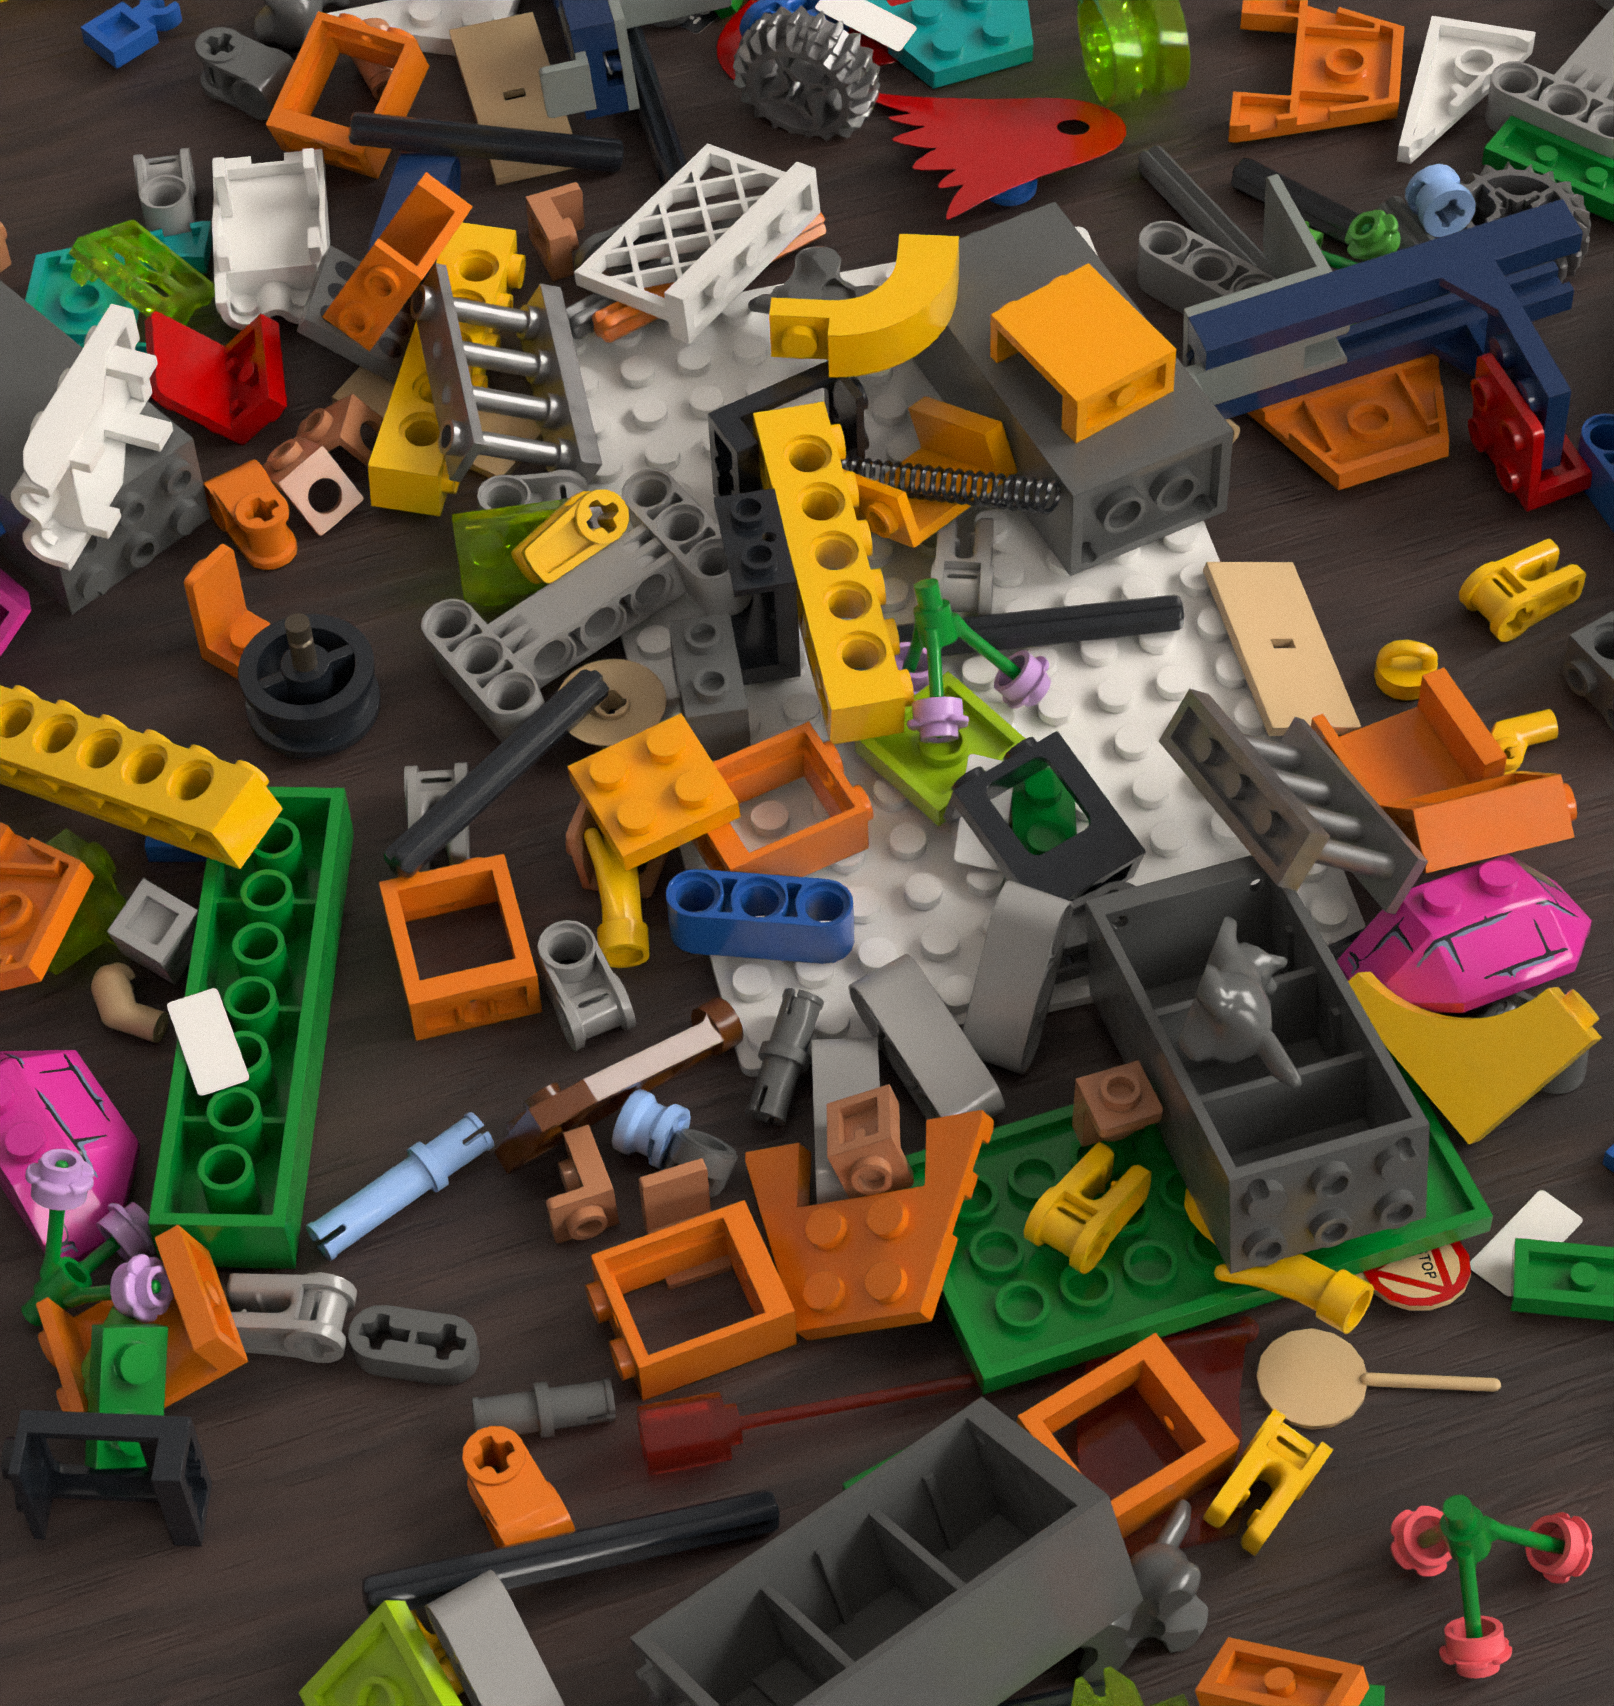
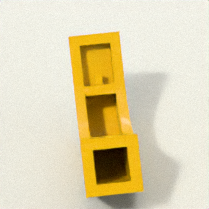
M899 234L897 260L892 274L880 287L860 297L846 300L771 297L769 311L771 357L828 360L829 377H853L872 374L890 369L915 357L939 337L954 312L959 283V236Z

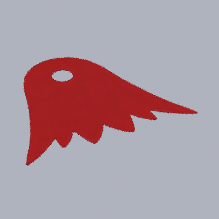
M879 93L876 100L878 104L910 113L891 116L889 120L923 127L892 138L894 142L935 149L918 159L912 166L914 170H955L943 178L938 185V188L963 185L949 205L946 220H950L977 204L1009 189L1047 174L1103 156L1117 148L1126 137V125L1116 113L1103 106L1075 99L933 98ZM1067 120H1078L1088 124L1090 129L1083 134L1069 135L1060 132L1057 129V125Z

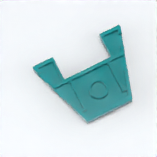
M867 0L917 27L901 51L898 52L888 47V54L933 89L1033 61V37L1027 0H914L896 6H890L887 0Z
M211 221L190 223V232L164 237L162 229L141 233L140 242L109 248L108 241L106 240L37 254L25 301L84 348L88 331L92 326L99 324L110 304L133 309L137 324L149 272L207 273L213 245ZM138 342L135 350L147 353L146 343Z

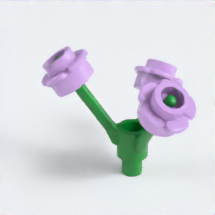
M924 579L913 585L918 603L913 608L915 618L913 637L911 642L900 643V655L894 657L898 670L908 669L914 695L929 685L930 698L916 700L912 703L913 719L907 722L908 729L920 732L921 742L946 743L955 741L959 738L958 730L968 726L969 717L963 715L962 699L944 697L941 649L955 642L958 637L999 669L994 680V688L1003 695V702L1008 704L1010 708L1017 709L1024 705L1031 707L1041 701L1051 684V679L1046 673L1049 669V662L1045 657L1038 656L1035 658L1026 650L1018 651L1009 658L1005 657L973 631L958 613H952L950 602L942 599L937 579Z
M53 1149L45 1152L38 1160V1164H30L25 1172L27 1182L32 1184V1199L38 1205L49 1209L45 1257L39 1272L41 1279L33 1287L35 1294L21 1307L23 1316L32 1325L41 1326L42 1322L36 1303L48 1297L65 1311L68 1308H75L90 1302L112 1300L120 1314L135 1318L142 1323L155 1321L157 1315H162L167 1311L174 1293L163 1262L157 1257L149 1258L147 1256H152L156 1252L148 1226L149 1216L136 1203L131 1202L125 1208L120 1204L110 1203L107 1206L109 1213L96 1223L98 1230L106 1241L80 1262L71 1257L65 1256L61 1258L65 1210L75 1209L84 1204L87 1198V1191L94 1185V1170L92 1166L83 1161V1158L78 1153L67 1149ZM117 1252L126 1263L116 1268L111 1284L91 1287L92 1279L90 1274Z

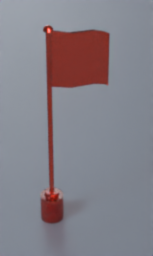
M1242 1316L1241 1324L1161 1338L1240 1441L1232 1471L1186 1499L1191 1506V1520L1189 1530L1180 1543L1179 1549L1235 1538L1240 1522L1242 1507H1236L1224 1526L1220 1528L1213 1527L1202 1518L1241 1461L1239 1459L1243 1454L1239 1395L1246 1343L1253 1342L1259 1334L1257 1322L1248 1316ZM1129 1348L1055 1372L1086 1367V1375ZM971 1373L739 1416L736 1403L723 1404L721 1394L717 1391L636 1406V1419L647 1475L652 1476L732 1461L731 1446L743 1444L742 1430L978 1387L979 1385L974 1374ZM1133 1385L1078 1418L1076 1430L1078 1469L1083 1476L1107 1493L1110 1501L1186 1455ZM1173 1508L1123 1538L1129 1558L1154 1542Z

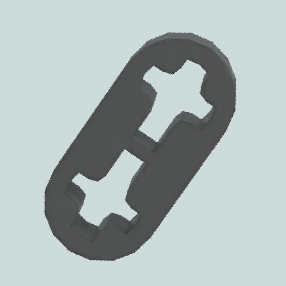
M374 1305L363 1309L357 1314L349 1326L348 1339L356 1364L364 1372L376 1376L442 1386L456 1385L472 1376L479 1365L480 1351L476 1333L470 1323L464 1318L455 1315L390 1305ZM381 1331H390L393 1340H385L381 1350L371 1349L369 1340H377ZM447 1341L458 1342L459 1350H452L448 1360L437 1358L436 1350H443Z

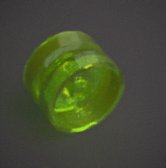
M1078 0L1077 21L1084 64L1098 99L1106 107L1139 100L1143 87L1152 96L1186 88L1190 76V50L1186 24L1179 0Z

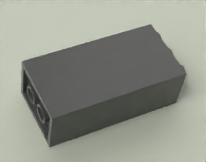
M1052 202L1032 211L1021 213L1014 218L986 229L972 232L959 239V283L954 312L939 337L912 359L945 403L1002 422L1018 471L1014 474L1016 479L1023 475L1027 481L1031 477H1035L1037 481L1045 478L1048 483L1053 479L1058 481L1061 494L1056 508L1048 515L1041 514L1040 512L1034 514L1030 511L1025 512V514L1068 574L1072 576L1227 511L1234 430L1176 357L1173 392L1076 444L1061 429L1062 395L1020 352L999 363H996L990 357V323L992 313L998 311L1008 302L1017 301L1046 286L1056 277L1067 275L1088 263L1145 318L1056 202ZM1012 480L1009 482L1008 491L1011 495L1013 493ZM1021 482L1020 485H1019V490H1018L1019 502L1021 501L1022 496H1023V491H1024V484H1023V482ZM1031 483L1029 489L1030 503L1034 495V483ZM1042 484L1040 488V504L1042 503L1045 494L1044 484ZM1054 485L1051 488L1049 500L1044 509L1050 508L1055 498Z
M0 280V521L6 530V533L0 537V552L73 615L98 596H103L108 589L132 572L149 564L155 556L185 535L193 533L192 530L211 518L193 438L147 401L140 414L171 422L173 432L161 452L126 443L123 484L110 504V507L120 509L121 519L109 539L92 535L70 571L40 560L26 548L23 542V532L31 520L22 515L15 508L11 500V492L24 472L23 449L29 437L34 417L38 412L45 410L57 391L61 374L66 368L72 367L83 348Z
M1250 855L1085 900L1089 993L1124 1063L1127 1064L1139 1060L1163 1108L1162 1119L1155 1123L1193 1197L1230 1274L1256 1266H1268L1287 1257L1322 1247H1334L1350 1239L1385 1229L1400 1228L1410 1222L1426 1218L1430 1124L1295 890L1278 887L1255 858ZM1260 879L1257 884L1250 885L1254 880ZM1124 916L1120 921L1113 922L1117 917ZM1224 917H1231L1237 922L1236 938L1238 943L1246 942L1260 947L1268 954L1285 957L1288 961L1285 968L1276 971L1272 975L1277 984V989L1275 993L1267 996L1271 1004L1272 1032L1276 1035L1301 1075L1302 1085L1297 1088H1291L1274 1078L1262 1059L1257 1055L1234 1064L1218 1060L1197 1062L1189 1059L1177 1043Z
M980 1397L632 1635L630 1640L642 1666L634 1672V1676L641 1690L653 1706H997L1137 1606L1143 1599L1109 1495L989 1401Z

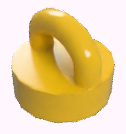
M1407 639L1396 640L1380 649L1376 660L1374 672L1376 685L1383 693L1394 699L1404 701L1419 699L1422 675L1437 670V652L1424 643Z

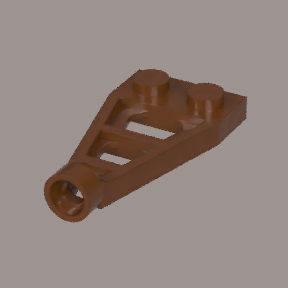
M716 997L692 1011L691 1028L586 1077L564 1090H561L558 1083H552L534 1093L523 1103L526 1110L506 1124L509 1134L494 1152L506 1173H512L565 1142L564 1132L588 1124L590 1127L618 1111L624 1106L629 1096L635 1090L642 1089L650 1092L710 1057L712 1054L720 1055L740 1044L744 1036L743 1027L733 1007L723 998Z

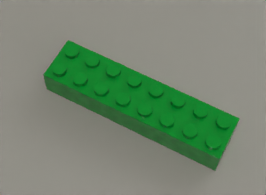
M267 787L283 809L242 868L238 869L207 858L185 997L212 988L218 990L249 1074V1079L246 1082L210 1094L198 1095L179 1040L177 1041L148 1221L156 1252L161 1261L162 1258L155 1237L179 1225L209 1250L215 1267L295 1269L354 836L345 788Z

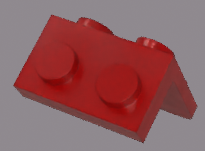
M154 311L145 319L147 354L155 355L158 362L157 367L149 378L153 392L151 396L165 409L175 411L205 426L209 431L221 434L243 446L268 423L276 421L287 407L278 322L260 313L228 344L223 346L158 311Z
M1489 352L1478 356L1476 376L1471 381V392L1474 401L1472 418L1468 420V432L1475 448L1479 452L1486 451L1494 463L1497 477L1503 489L1507 493L1514 492L1527 512L1589 489L1591 487L1592 471L1566 434L1564 436L1560 465L1541 471L1545 434L1540 421L1494 355Z

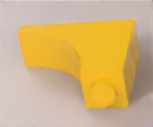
M1371 971L1358 972L1348 981L1383 1044L1469 1145L1482 1140L1602 1039L1592 1027L1599 1020V1017L1585 999L1574 989L1565 995L1559 987L1548 988L1531 1001L1503 1014L1484 1018H1459L1427 1011L1409 1003L1383 985Z

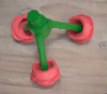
M1453 1495L1447 1498L1443 1504V1512L1431 1506H1420L1413 1512L1411 1510H1404L1394 1518L1390 1528V1533L1394 1536V1542L1391 1543L1390 1550L1395 1561L1403 1569H1414L1421 1577H1434L1446 1570V1562L1450 1559L1458 1562L1464 1617L1455 1619L1445 1626L1446 1645L1440 1647L1439 1655L1444 1663L1448 1665L1455 1664L1456 1672L1460 1676L1474 1679L1496 1674L1500 1670V1664L1509 1660L1512 1655V1647L1509 1646V1640L1504 1637L1503 1624L1493 1617L1480 1615L1476 1564L1489 1554L1491 1542L1498 1539L1525 1546L1526 1556L1531 1566L1537 1571L1543 1572V1576L1547 1580L1557 1584L1567 1583L1570 1580V1576H1581L1588 1568L1593 1552L1591 1530L1581 1517L1573 1516L1570 1518L1569 1514L1565 1512L1546 1515L1535 1521L1529 1530L1502 1524L1488 1516H1483L1482 1512L1473 1506L1470 1499L1464 1495Z

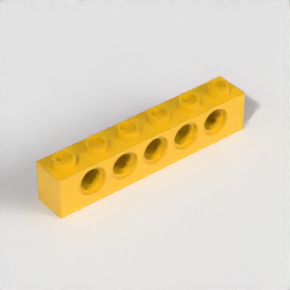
M462 222L438 256L436 263L446 265L453 297L513 308V295L511 292L513 288L521 289L525 276L526 257L525 255L517 254L516 230ZM416 321L368 463L371 506L441 516L447 494H456L460 482L449 479L445 455L441 454L439 450L438 439L440 431ZM459 322L462 341L500 348L501 338L498 334L500 329ZM468 366L472 385L488 388V378L485 375L487 369Z
M824 401L753 413V436L759 445L760 479L763 490L775 488L796 578L798 624L828 739L835 745L904 733L905 707L912 706L914 702L912 680L908 669L898 670L894 656L900 655L898 630L894 618L884 620L881 606L886 605L884 579L880 568L870 569L867 556H872L873 554L872 538L867 520L857 521L854 508L859 507V493L854 472H844L841 460L846 459L842 427L840 424H830ZM840 618H851V620H843ZM854 668H865L868 670L859 671L854 670Z
M0 685V784L238 869L242 868L283 809L266 787L269 784L267 776L257 767L246 761L237 760L235 764L218 759L213 753L199 745L192 744L188 749L173 744L165 736L154 730L146 729L144 733L128 729L123 723L112 716L102 714L99 718L84 714L76 706L65 700L59 699L54 704L40 699L35 693L23 686L15 685L13 689Z

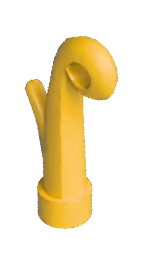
M588 828L583 836L595 868L602 905V924L597 928V943L610 967L628 968L640 965L649 959L650 953L648 926L642 919L638 868L635 867L626 871L605 836L603 835L602 839L596 828Z
M1186 1188L1184 1207L1191 1222L1206 1238L1215 1244L1188 1188ZM1302 1254L1281 1259L1268 1266H1256L1230 1274L1226 1264L1216 1266L1214 1271L1215 1278L1219 1281L1261 1288L1297 1301L1315 1310L1318 1319L1344 1334L1350 1333L1358 1325L1369 1307L1374 1292L1372 1284L1345 1269L1337 1272Z

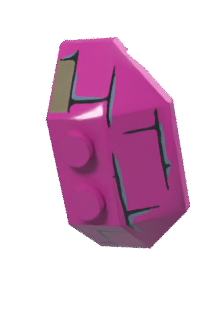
M1505 854L1411 888L1396 914L1387 913L1382 909L1338 958L1337 963L1347 981L1358 972L1371 971L1393 993L1415 1006L1431 1012L1464 1013L1574 972L1582 954L1586 938H1588L1592 920L1556 881L1513 856Z
M76 1050L0 1051V1187L45 1253L49 1209L38 1205L32 1199V1184L28 1183L25 1178L27 1167L32 1163L38 1164V1160L42 1155L53 1149L74 1151L83 1158V1161L90 1164L94 1170V1185L87 1191V1198L84 1204L75 1209L65 1210L61 1258L65 1256L71 1257L80 1262L106 1241L98 1230L96 1223L109 1213L107 1206L110 1203H117L124 1208L126 1207L141 1149L139 1141Z

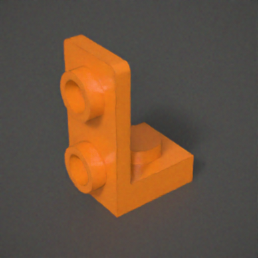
M220 544L206 559L199 560L192 567L184 580V586L201 657L238 679L239 661L245 647L256 634L271 625V623L247 610L234 550L225 544Z

